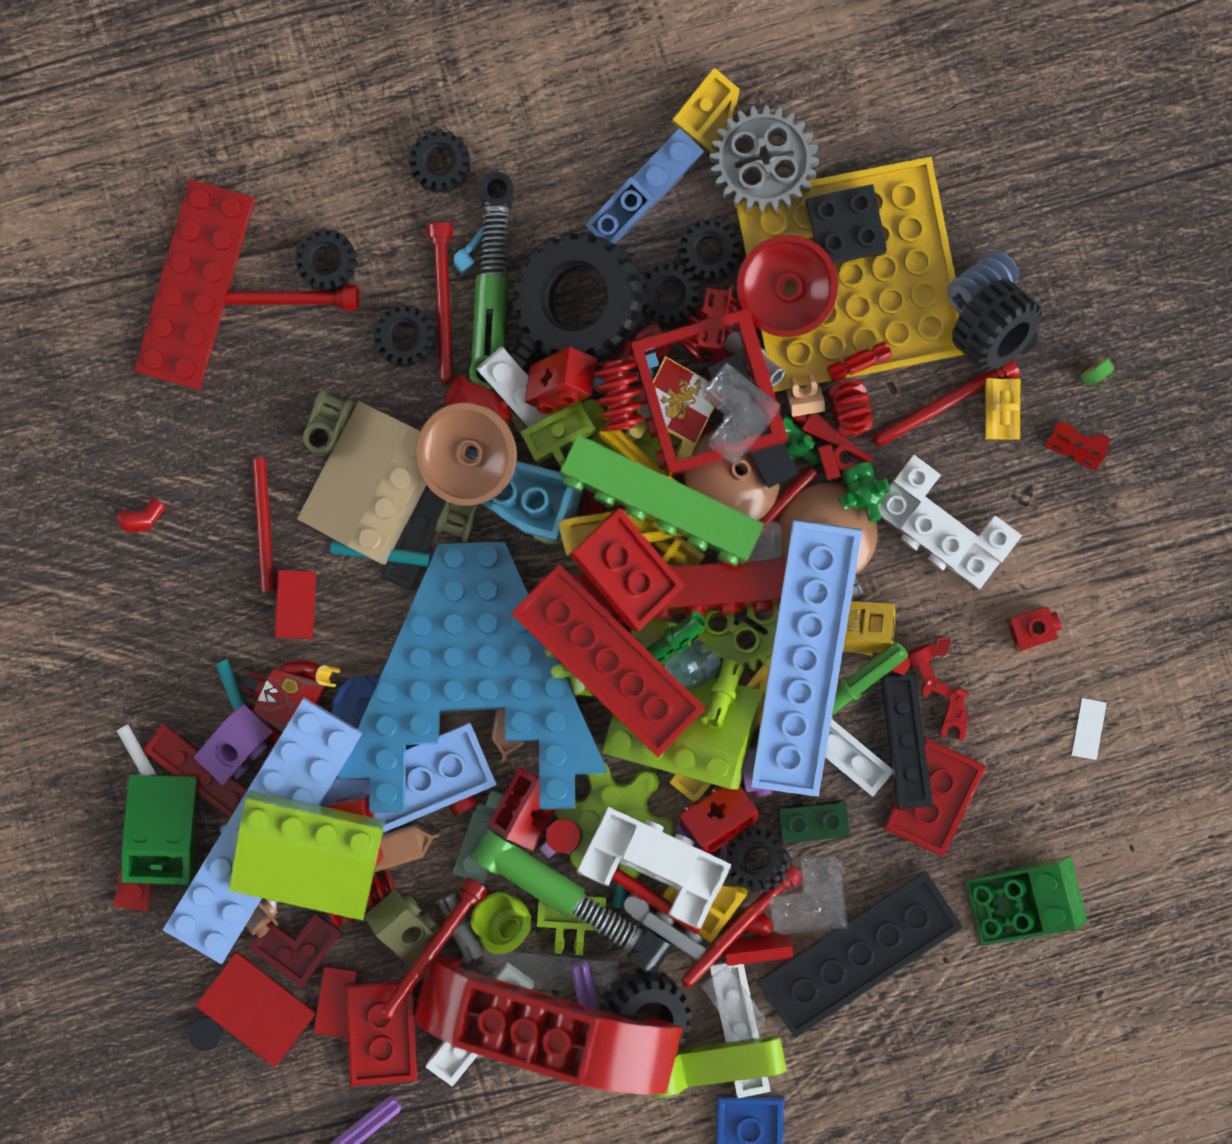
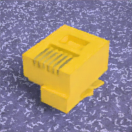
M851 601L843 652L873 656V652L881 653L894 643L896 617L895 604Z

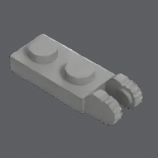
M633 893L628 894L623 903V908H625L628 914L630 913L633 918L696 959L701 958L706 950V945L701 942L703 940L702 936L694 934L687 928L683 931L673 924V919L659 910L657 912L652 911L647 902Z

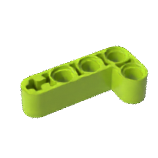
M767 1036L678 1049L667 1093L651 1094L652 1098H663L678 1094L687 1087L769 1077L787 1071L780 1036Z

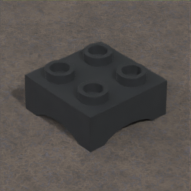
M873 184L806 199L805 204L814 242L827 252L834 264L886 253L887 246Z

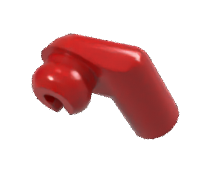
M153 497L143 511L129 512L127 509L122 510L118 513L116 521L120 528L128 533L147 531L152 528L167 506Z
M744 911L728 921L722 928L725 932ZM761 913L746 931L758 933L759 937H767L773 931V924L766 914Z

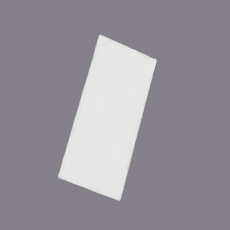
M1082 698L1072 756L1097 760L1106 702Z

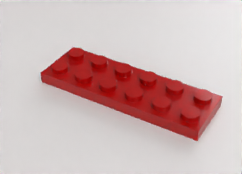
M189 179L134 372L201 390L224 310L225 296L231 286L254 206V197Z
M560 564L510 613L656 757H659L706 709Z

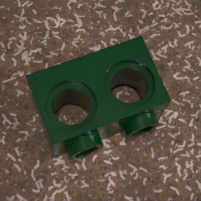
M844 800L777 806L780 840L782 843L850 837L847 802Z

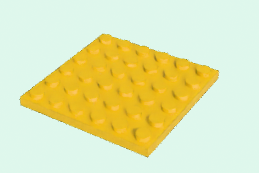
M932 156L809 180L811 184L810 191L807 192L800 189L802 201L798 202L791 197L790 209H786L780 203L778 204L777 214L773 213L770 206L765 207L763 215H760L758 206L755 205L747 213V203L745 202L736 207L745 255L747 257L757 245L767 239L780 235L801 236L814 242L805 204L807 198L873 184L887 246L885 254L834 264L839 280L837 301L829 317L815 330L797 337H779L768 334L760 329L766 356L785 370L782 380L776 386H773L774 393L791 389L790 381L795 377L799 387L808 386L810 382L809 375H814L817 384L831 382L832 380L827 372V367L837 361L843 362L844 358L866 348L872 349L873 345L882 341L887 342L892 356L880 363L876 361L875 365L851 376L847 374L846 378L965 355L952 342V331L959 314L949 301L948 286L956 277ZM794 281L787 282L785 291L788 294L794 293L796 283Z

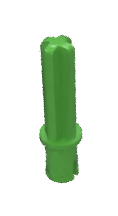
M894 642L850 677L844 676L841 679V684L836 688L832 715L836 714L838 710L851 700L860 699L861 693L907 659L908 653L903 645Z

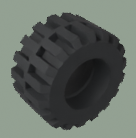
M1007 279L995 281L977 293L962 310L952 331V342L984 371L997 370L1019 355L1031 341L1040 324L1042 308L1012 281Z
M642 968L634 969L635 974L630 975L627 971L621 975L623 980L619 983L614 980L610 984L613 990L605 992L603 998L607 1004H601V1011L631 1020L636 1010L642 1005L650 1002L662 1003L657 1019L683 1026L679 1043L684 1044L687 1039L684 1032H690L692 1026L688 1019H692V1011L688 1007L690 1004L683 992L664 972L653 974L648 971L645 973Z

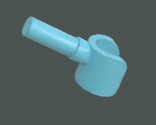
M480 229L471 242L454 256L453 265L461 274L467 272L476 263L470 254L474 252L484 238L482 236V233L485 232L483 229Z

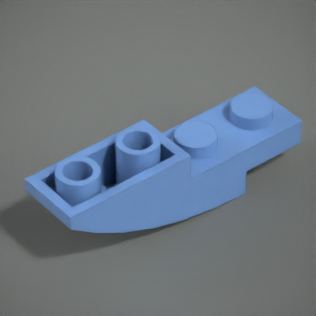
M679 128L633 177L627 180L585 226L596 236H601L615 244L679 182L683 174L705 151L682 128Z

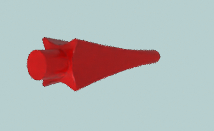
M818 413L791 417V419L801 424L800 429L805 433L836 447L847 444L850 446V449L846 452L865 463H872L873 459L871 456L856 447L845 437H842Z

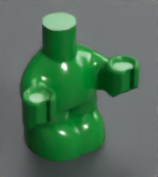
M785 414L782 416L788 440L784 445L791 459L803 457L814 466L821 458L820 454L813 449L815 443L809 434L797 427Z
M861 463L843 471L841 476L849 489V493L838 497L841 508H854L865 511L869 523L879 521L882 517L877 506L881 503L885 494L890 492L887 478L876 482L871 463Z

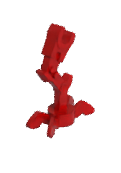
M941 636L936 639V644L928 643L907 652V659L893 668L892 671L905 675L909 667L918 666L924 679L922 686L923 696L928 697L930 692L934 691L949 700L939 728L940 736L946 738L948 729L951 726H956L958 728L957 739L963 741L966 737L968 714L965 711L964 697H969V694L961 687L951 688L937 681L929 663V660L933 659L934 655L946 656L950 649L951 640Z

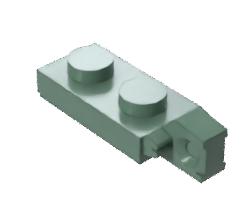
M492 789L486 805L477 804L467 828L452 873L453 875L465 879L470 877L484 885L489 870L470 858V855L487 830V825L504 796L503 792Z

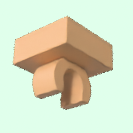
M809 375L810 382L808 386L804 387L798 386L796 377L791 379V389L786 390V398L792 417L825 411L824 397L814 375Z

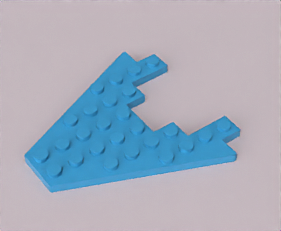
M505 542L437 545L358 729L363 733L338 773V779L370 780L369 811L371 813H405L406 745L439 744L440 711L505 709V741L507 743L539 742L540 809H574L575 775L607 774L605 764L567 679L552 678L550 669L559 665L558 660L547 658L545 654L546 648L510 614L528 596V592Z

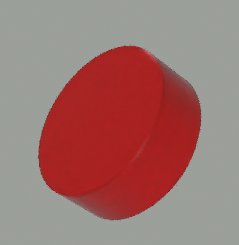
M560 818L549 825L546 832V840L554 851L568 853L578 845L580 831L572 820Z

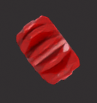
M847 379L832 385L828 391V400L832 420H834L838 433L842 437H852L870 430L873 424V416L869 398L862 382L858 379Z

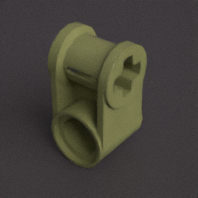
M323 388L320 390L303 434L304 444L310 452L318 456L328 455L332 452L350 416L354 403L353 400L348 399L344 401L329 395L327 390ZM326 406L332 407V408L337 409V410H339V411H335V410L330 409V408H328V407H326ZM318 431H324L328 434L326 445L320 448L312 446L311 438L313 434Z
M446 501L440 513L435 532L440 534L443 531L460 537L462 542L467 543L476 520L479 504L462 506ZM449 520L460 523L463 527L452 524Z

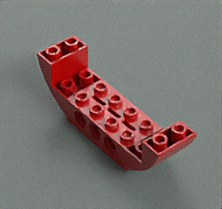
M442 953L437 954L424 973L414 1014L415 1021L426 1032L452 1044V1047L580 1087L587 1086L632 1094L667 1093L683 1026L650 1017L641 1023L462 969L460 968L462 959Z

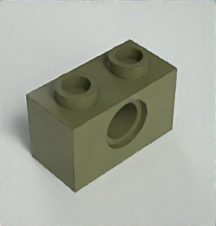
M395 889L364 915L375 936L410 967L414 965L440 928L439 924L428 912L425 915L420 913L422 910L412 897L407 896L403 898Z

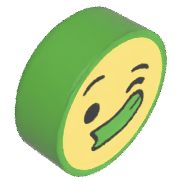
M1107 357L1084 371L1080 378L1086 386L1090 387L1111 374L1115 367Z

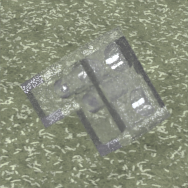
M727 363L706 387L703 395L706 401L727 416L711 436L709 446L736 466L778 415L781 405Z
M834 856L801 860L804 894L771 897L773 929L781 935L848 928L842 862Z

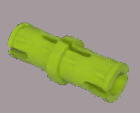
M724 660L716 684L710 687V699L704 715L701 717V721L705 725L711 719L708 725L710 728L719 729L722 727L729 704L735 701V689L744 670L741 664H738L737 668L734 669L736 661Z

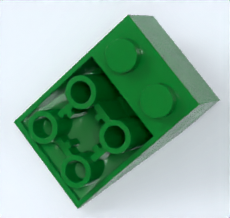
M130 774L122 842V883L190 885L197 874V776Z
M1071 855L1038 861L965 881L982 946L1076 930L1088 921Z

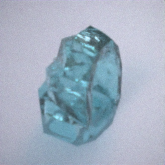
M701 640L691 642V645L687 646L682 652H677L664 667L687 689L688 687H701L721 671V661L712 648Z

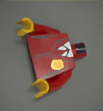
M302 660L285 662L280 669L273 668L268 679L253 672L249 673L242 690L258 697L253 712L273 731L267 738L273 746H275L304 697L319 705L327 686L336 687V684L330 682L329 677L332 672L340 673L339 668Z

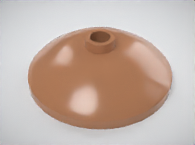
M457 403L440 409L425 423L418 437L416 458L424 482L438 497L456 505L470 506L489 501L505 489L515 470L517 452L512 432L497 413L479 404ZM471 446L475 447L478 451L476 458H472L469 455V448Z
M714 430L698 439L692 456L743 442L738 430ZM750 454L682 473L685 486L756 520L761 519L770 511L779 492V484L767 489ZM735 467L742 469L743 476L736 473Z
M832 483L817 484L805 488L782 511L777 529L778 544L782 556L787 558L793 519L862 529L856 575L867 565L873 556L878 538L877 523H869L865 511L854 508H841L838 497L849 493L847 487Z

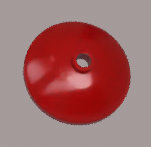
M796 235L772 237L757 245L743 261L737 279V295L742 310H750L753 324L757 328L779 337H797L815 330L831 314L839 292L837 270L827 252L815 242ZM789 281L796 283V290L792 294H788L785 291V285Z

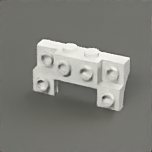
M913 455L889 485L890 492L885 494L881 503L877 506L883 520L903 534L900 539L916 551L921 547L930 554L927 560L942 571L946 567L975 589L980 590L1022 535L994 515L977 536L925 497L941 474Z
M610 807L606 808L576 872L608 886L618 864L626 865L679 890L668 915L692 927L701 929L732 864L693 847L695 842L685 836L676 834L674 838L663 833L664 827L653 821L645 820L642 823Z

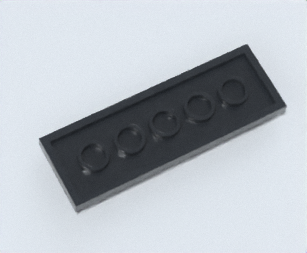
M924 870L757 981L793 1037L797 1038L961 930L963 926L927 871Z

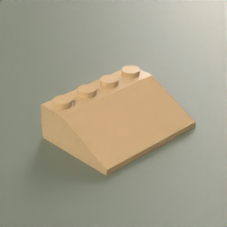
M358 401L297 519L385 565L389 554L394 549L427 485L420 474L416 458L417 441L421 431Z

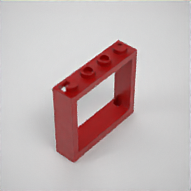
M749 309L728 314L725 328L735 325L737 327L768 435L677 461L644 352L699 336L701 323L632 342L630 345L631 352L626 353L627 359L636 361V366L630 368L631 373L637 372L641 385L635 387L639 388L637 395L641 406L646 404L648 406L650 417L646 418L645 421L650 438L657 437L660 450L655 451L660 470L666 469L670 477L784 444L788 440ZM721 316V319H718L721 320L720 325L724 324L725 316ZM704 329V334H708L709 329Z

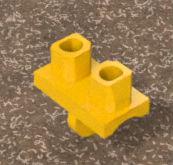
M987 378L985 380V440L1020 439L1021 379Z
M681 537L649 542L669 567L699 565L706 556L687 544Z

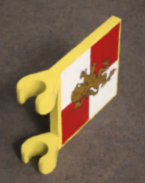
M665 356L653 378V383L668 433L681 441L674 452L676 460L679 461L692 456L694 447L720 395L713 383ZM647 404L639 407L636 414L642 415L643 420L634 425L636 428L626 429L624 433L633 442L642 437L647 426L645 419L650 417Z

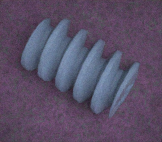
M992 251L975 265L969 267L967 271L961 273L958 278L953 279L948 286V297L955 311L960 315L965 306L977 293L995 281H1000L1001 279H1007L1012 282L1016 281L1019 277V271L1015 262L1002 251Z

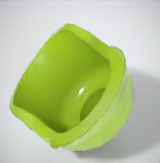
M497 892L488 895L482 902L478 903L471 915V926L475 934L480 937L482 945L488 952L506 954L515 950L529 935L531 915L520 899L507 893Z

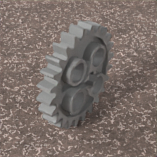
M765 105L763 114H758L755 107L752 106L749 117H746L742 111H738L737 123L732 119H727L726 126L729 131L718 129L717 136L722 141L714 140L712 142V149L717 152L710 154V162L717 165L711 167V175L720 176L715 181L716 188L726 186L723 192L724 199L732 195L735 196L734 207L745 202L747 203V213L755 205L758 206L760 215H763L765 207L770 206L773 213L777 214L778 204L782 203L786 209H790L791 197L800 202L802 201L800 189L807 192L810 191L811 184L808 180H815L817 172L811 168L817 167L819 164V158L812 157V155L817 153L818 145H808L813 139V133L802 134L805 122L794 125V113H791L785 119L782 118V108L780 107L775 115H772L768 105ZM778 135L785 140V143L781 146H774L769 143L768 139ZM741 142H746L753 149L751 152L741 153L736 150L735 146ZM786 153H793L792 157L784 156ZM759 156H765L766 160H770L769 164L764 165L763 161L759 160ZM738 163L743 166L741 168H736L735 164ZM780 167H787L793 172V175L788 178H781L775 171ZM747 174H754L759 177L760 182L755 185H748L742 178Z

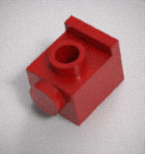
M1041 607L1006 619L1016 651L1026 650L1059 639L1057 631L1062 630L1057 612H1050L1049 607ZM1036 621L1041 622L1043 625V630L1040 634H1035L1032 631V625Z

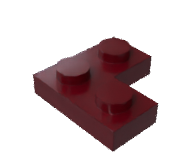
M316 912L296 939L270 921L267 924L270 928L269 931L261 938L256 936L248 949L302 988L343 931Z

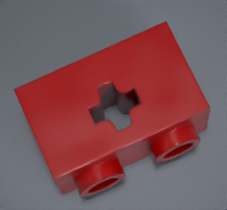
M569 346L531 365L525 403L536 407L541 413L555 414L570 405H574L592 396L594 373L596 370V364L593 363H597V358Z
M519 767L487 825L504 838L534 851L556 810L540 809L539 776Z
M716 786L710 792L709 797L700 803L694 801L683 809L682 814L679 816L680 827L686 836L695 842V848L711 854L734 837L739 836L740 832L748 830L759 822L757 808L740 786L739 790ZM714 813L718 816V817L715 816V817H712V818H711V815L714 814Z

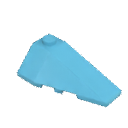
M469 449V455L472 458H476L478 451ZM516 461L514 473L505 489L496 497L481 504L524 533L557 542L561 538L558 523L563 519L575 518L584 490L582 489L581 492H578L564 485V479L559 477L560 472Z

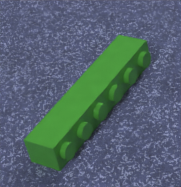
M579 434L559 473V477L564 479L563 484L578 492H581L583 488L595 493L594 499L610 507L616 503L626 508V515L642 522L647 518L657 523L656 529L670 536H675L678 533L688 538L687 544L698 550L705 551L706 548L719 553L718 559L733 566H736L738 562L744 564L748 561L764 527V523Z

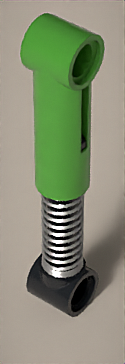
M499 171L490 172L485 175L480 184L481 207L484 209L482 217L486 219L482 222L485 225L482 227L485 231L482 233V236L485 238L481 240L484 243L481 245L484 250L481 251L483 256L480 258L483 261L480 263L482 274L477 275L475 280L471 366L469 370L470 379L473 383L487 387L494 391V388L488 382H481L478 379V370L476 368L501 346L505 349L509 278L505 277L506 274L503 273V270L506 269L503 267V264L507 263L503 261V258L507 257L504 255V252L507 251L504 249V246H507V243H504V241L508 239L505 237V234H508L505 231L508 228L505 223L509 221L506 217L509 216L508 210L511 209L515 195L511 179L505 173ZM495 183L503 184L507 188L505 195L497 199L492 198L488 194L491 185ZM487 325H492L490 356H485Z
M489 827L470 855L471 859L485 869L503 876L565 917L573 913V917L578 916V921L583 919V924L587 922L589 923L588 927L594 926L593 930L597 928L599 930L598 933H604V937L608 935L609 940L613 938L614 943L619 942V946L623 945L624 950L628 951L627 956L630 960L650 973L656 974L673 947V943L650 928L645 927L643 930H640V928H636V925L631 926V922L626 923V919L621 920V916L616 917V912L611 914V909L606 911V906L600 907L601 903L595 904V899L591 901L590 896L585 897V889L517 847L514 842L504 838Z

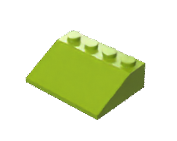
M661 664L705 708L707 707L710 699L709 690L713 684H716V678ZM737 684L735 701L729 704L721 728L714 729L708 727L711 719L708 720L706 725L702 723L701 717L704 715V710L659 757H656L613 715L602 753L721 787L739 790L764 691Z
M251 791L246 797L242 813L229 891L363 920L386 820Z

